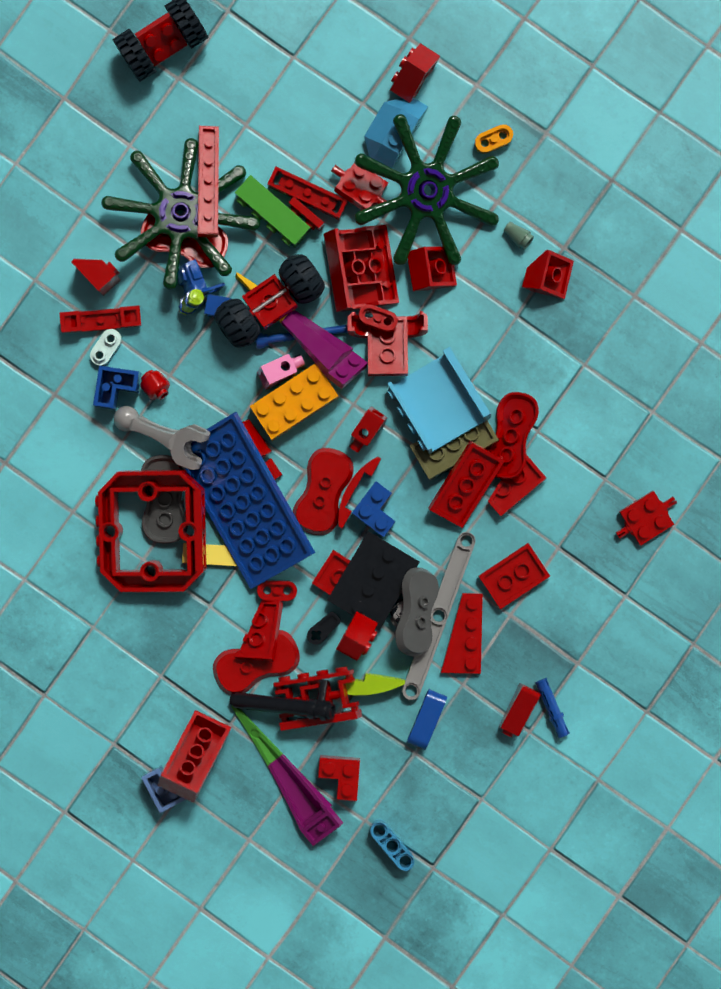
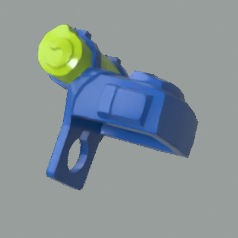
M196 259L179 267L178 284L183 287L185 294L178 306L179 312L184 315L192 314L196 311V308L202 305L205 295L219 291L225 286V283H221L207 288Z

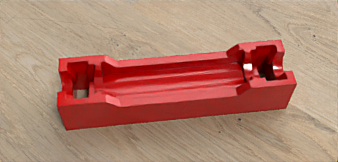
M275 167L267 183L269 188L292 198L295 197L300 202L322 211L339 221L348 204L345 198L279 167ZM279 173L282 174L284 177H281L279 185H275L274 180ZM337 202H342L337 213L333 212Z

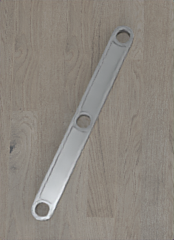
M463 532L458 536L439 587L438 596L432 608L431 646L423 655L413 658L402 688L403 695L408 700L418 698L475 545V537L470 532ZM464 535H469L472 538V543L468 547L461 544V538ZM436 610L444 612L445 616L442 621L434 620L433 613ZM414 685L417 688L416 695L408 696L405 692L406 687Z

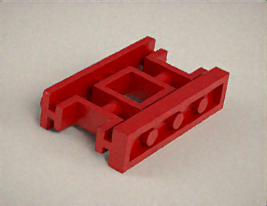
M347 666L335 668L336 672L329 673L327 669L316 671L317 675L309 676V673L297 674L298 678L290 679V676L279 677V681L273 683V687H276V695L285 693L286 698L309 701L308 689L319 688L320 679L346 676V679L338 680V691H331L330 681H328L325 700L333 703V699L341 698L343 708L351 707L349 711L336 712L334 718L328 721H321L319 718L313 720L307 717L289 720V717L295 715L279 714L281 718L279 723L280 730L341 722L362 717L361 709L358 707L359 701L349 703L346 683L355 681L353 677L354 669L348 670ZM307 682V685L300 686V697L293 698L292 687L283 688V685Z

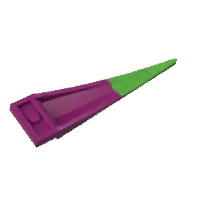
M232 706V709L253 740L277 782L300 831L314 846L340 827L343 821L331 808L332 805L246 714L241 709Z

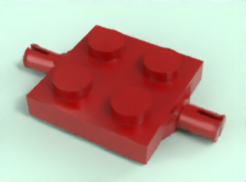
M355 163L346 171L337 165L332 168L331 172L340 177V181L334 191L360 210L387 201L382 198V194L389 183L377 174L359 168Z
M653 490L619 511L624 520L625 527L615 532L618 535L617 537L621 539L630 533L635 537L640 546L674 525L667 509L677 504V501L672 496L667 501L662 502Z

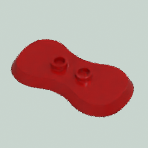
M148 214L141 227V234L154 226L155 218L152 215ZM218 227V237H207V239L224 257L228 248V237ZM159 235L146 246L154 251L169 252L171 239L167 235ZM187 238L182 242L181 255L189 261L196 259L201 268L214 267L194 239Z
M508 393L498 404L496 436L499 442L487 449L505 461L495 476L497 478H516L526 465L527 437L536 423L539 414L537 401L526 393Z
M320 448L311 455L308 461L307 486L293 508L297 521L303 531L307 533L326 535L338 523L339 498L344 488L350 482L354 471L353 462L350 457L339 450Z
M279 630L274 661L237 659L235 655L237 650L239 651L240 649H229L216 657L213 663V673L217 684L226 694L246 693L258 681L264 678L284 676L294 671L300 661L299 650L293 637L288 632Z

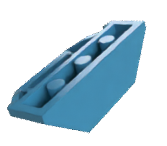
M403 98L384 102L364 136L369 157L393 169L404 150V146L393 124L394 117L398 114L404 115L413 134L428 106L416 99H413L410 103Z

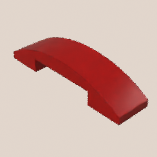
M140 305L82 312H59L61 333L103 331L141 326Z
M376 457L365 464L348 484L339 508L338 524L340 528L344 527L352 512L345 507L364 473L372 476L381 458Z

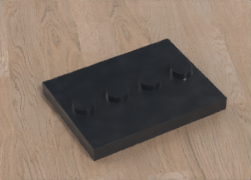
M368 531L327 600L353 616L356 612H359L378 623L375 629L379 631L402 593V582L406 572L411 568H416L420 561Z

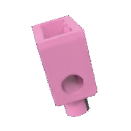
M287 354L261 366L257 374L265 390L295 376L297 369L304 366L305 362L300 354L293 358ZM281 366H284L287 371L282 370Z

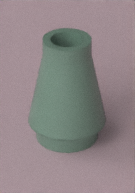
M511 221L503 230L519 248L526 249L534 238L530 231L513 224Z

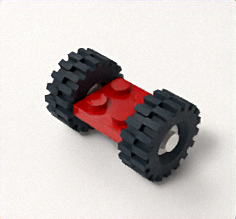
M172 0L164 5L168 13L135 33V35L130 29H127L112 39L139 82L157 72L155 69L156 65L186 47L187 43L192 49L208 39L203 25L187 0Z

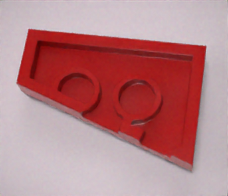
M261 601L252 619V626L248 634H245L242 640L244 642L240 650H237L235 658L263 661L275 660L283 608L281 601Z

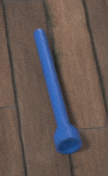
M348 325L323 328L332 335L348 333ZM262 332L256 339L257 349H263L265 346H269L268 344L291 341L295 340V338L290 333L267 336V334Z

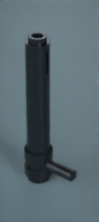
M320 679L317 699H310L309 701L240 692L230 696V705L239 709L305 716L313 720L319 718L321 721L332 720L336 712L335 704L325 700L328 680Z

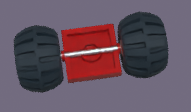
M293 255L287 258L280 266L278 272L285 286L282 285L274 274L244 294L242 298L250 310L240 299L227 300L217 308L214 319L225 337L234 347L242 348L249 346L258 338L260 327L254 317L257 318L264 329H267L296 309L298 306L290 294L301 304L315 301L322 294L325 288L324 281L305 255Z

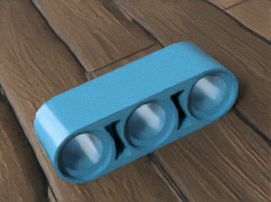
M378 819L373 821L370 832L375 841L399 869L403 871L412 869L414 866V856L384 820ZM382 825L385 831L378 835L374 832V827ZM390 840H394L398 843L396 849L390 850L386 846ZM402 856L410 857L411 861L408 865L400 863Z

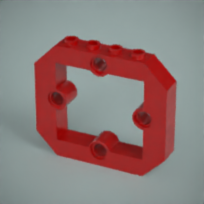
M121 470L116 472L98 491V495L95 497V505L98 507L96 527H99L96 545L100 550V555L97 556V566L100 567V573L120 592H184L206 571L205 489L185 470ZM147 486L153 488L154 493L152 496L146 494L145 489ZM161 491H185L186 522L180 525L178 532L181 539L187 541V569H163L159 561L149 560L141 566L140 570H120L119 538L123 534V527L119 523L118 492H138L140 499L148 502L157 499ZM187 525L194 528L193 536L187 534ZM108 526H112L115 529L114 536H110L107 533ZM148 566L155 568V576L148 573Z

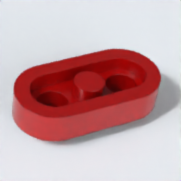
M370 304L364 305L359 311V320L366 326L384 332H392L397 327V316L391 311ZM367 313H370L373 317L371 319H367L365 315ZM390 320L391 324L387 326L384 324V321Z
M267 580L258 585L257 594L262 600L290 601L297 595V587L291 581ZM265 587L271 588L270 594L264 593ZM285 587H289L291 589V593L289 595H286L283 590Z

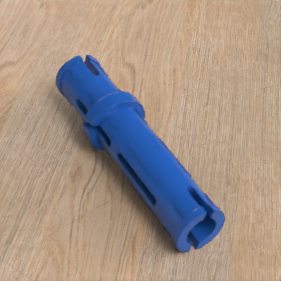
M547 678L535 682L547 709L549 722H552L557 737L561 738L570 734L563 719L564 714L560 712Z

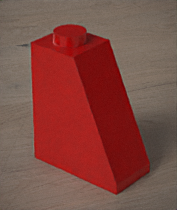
M519 683L499 725L503 729V734L513 737V735L519 737L541 696L538 691Z

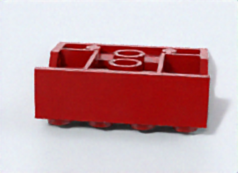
M387 225L365 226L348 230L336 228L324 233L336 312L359 310L368 304L378 307L399 303Z

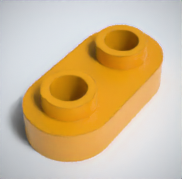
M502 124L480 133L476 137L475 148L478 152L486 154L506 146L512 141L513 130L508 125ZM500 133H505V134H506V138H505V139H501V138L499 137V134H500ZM482 141H487V142H488V146H487V147H483V146L481 145V142H482Z

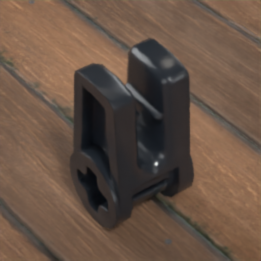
M332 611L309 629L307 633L309 642L315 645L322 643L341 622L340 618ZM313 630L315 632L321 631V639L319 641L311 639L313 636L311 632Z

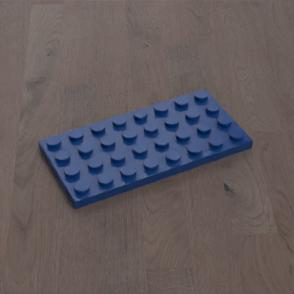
M234 412L206 429L210 431L209 440L201 443L192 441L191 449L195 455L202 459L200 469H185L205 489V509L248 586L252 589L313 555L315 551L238 413Z

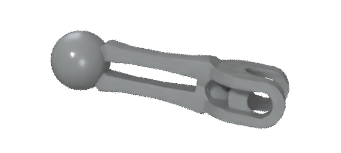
M130 406L120 407L115 412L114 423L118 429L126 432L135 431L149 436L170 450L172 459L176 464L191 470L200 469L202 459L193 453L191 443L192 441L201 443L209 440L210 431L195 424L180 430L164 427L148 420L144 416H139L138 412Z

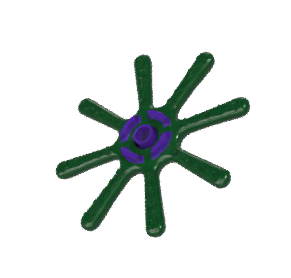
M398 114L394 117L393 124L411 162L410 170L407 173H400L365 154H358L355 157V165L397 182L401 187V194L394 199L358 211L355 214V221L359 225H364L400 207H407L411 212V218L394 254V262L398 265L406 263L420 221L425 217H429L435 223L449 264L458 265L461 262V256L444 220L443 214L445 209L449 207L455 208L492 227L497 225L499 217L494 212L458 199L453 193V188L457 183L497 169L499 161L496 157L490 156L454 174L445 172L443 167L444 161L461 126V119L458 116H450L434 160L431 163H424L420 159L406 117ZM425 185L431 188L429 196L424 192Z
M193 138L187 139L184 143L180 185L174 189L168 188L163 183L141 151L131 153L130 160L158 192L159 199L157 202L149 204L112 196H105L101 201L102 207L106 210L150 214L155 218L153 227L115 251V258L118 261H126L159 235L170 237L171 245L163 285L167 289H174L177 286L181 244L187 238L194 239L221 276H228L232 272L230 264L207 237H197L198 192L192 190L191 179L198 142ZM235 166L218 180V194L245 177L246 170L243 166ZM178 210H184L186 214L183 216H178L176 212ZM218 213L219 225L252 231L260 227V221L257 217Z

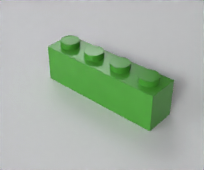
M250 175L236 190V201L244 208L248 206L252 210L251 214L257 217L259 221L263 219L267 223L266 227L272 233L278 232L282 236L281 240L287 246L293 245L296 248L311 231V227L253 176Z

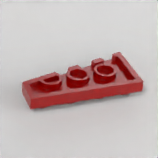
M462 593L441 673L481 674L482 593Z

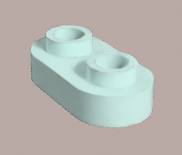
M108 329L103 332L90 352V358L94 364L104 366L109 363L122 343L121 334L117 330ZM110 335H113L115 338L113 342H108ZM103 352V358L98 359L97 353Z

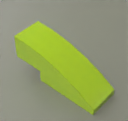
M365 672L364 680L355 679L354 682L346 683L347 694L371 695L386 692L404 685L405 679Z

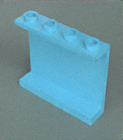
M450 347L443 350L441 357L395 384H392V382L388 383L389 390L387 392L392 401L397 400L400 405L397 407L402 417L406 416L410 423L407 425L412 434L417 433L420 438L417 441L423 451L427 450L429 454L491 418L490 411Z

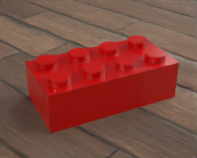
M195 710L160 775L158 786L195 803L229 736L231 727Z

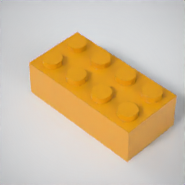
M313 364L250 405V408L273 441L339 398V396L319 367Z

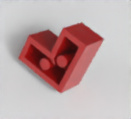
M421 43L416 49L412 48L407 57L405 56L399 64L401 70L400 72L397 71L391 80L393 85L390 91L410 103L418 94L425 79L433 71L440 55Z
M356 612L336 650L357 661L361 654L366 655L377 634L375 628L378 623Z
M320 755L318 778L338 779V800L357 801L360 758Z

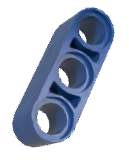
M428 689L407 743L426 750L446 703L447 696Z

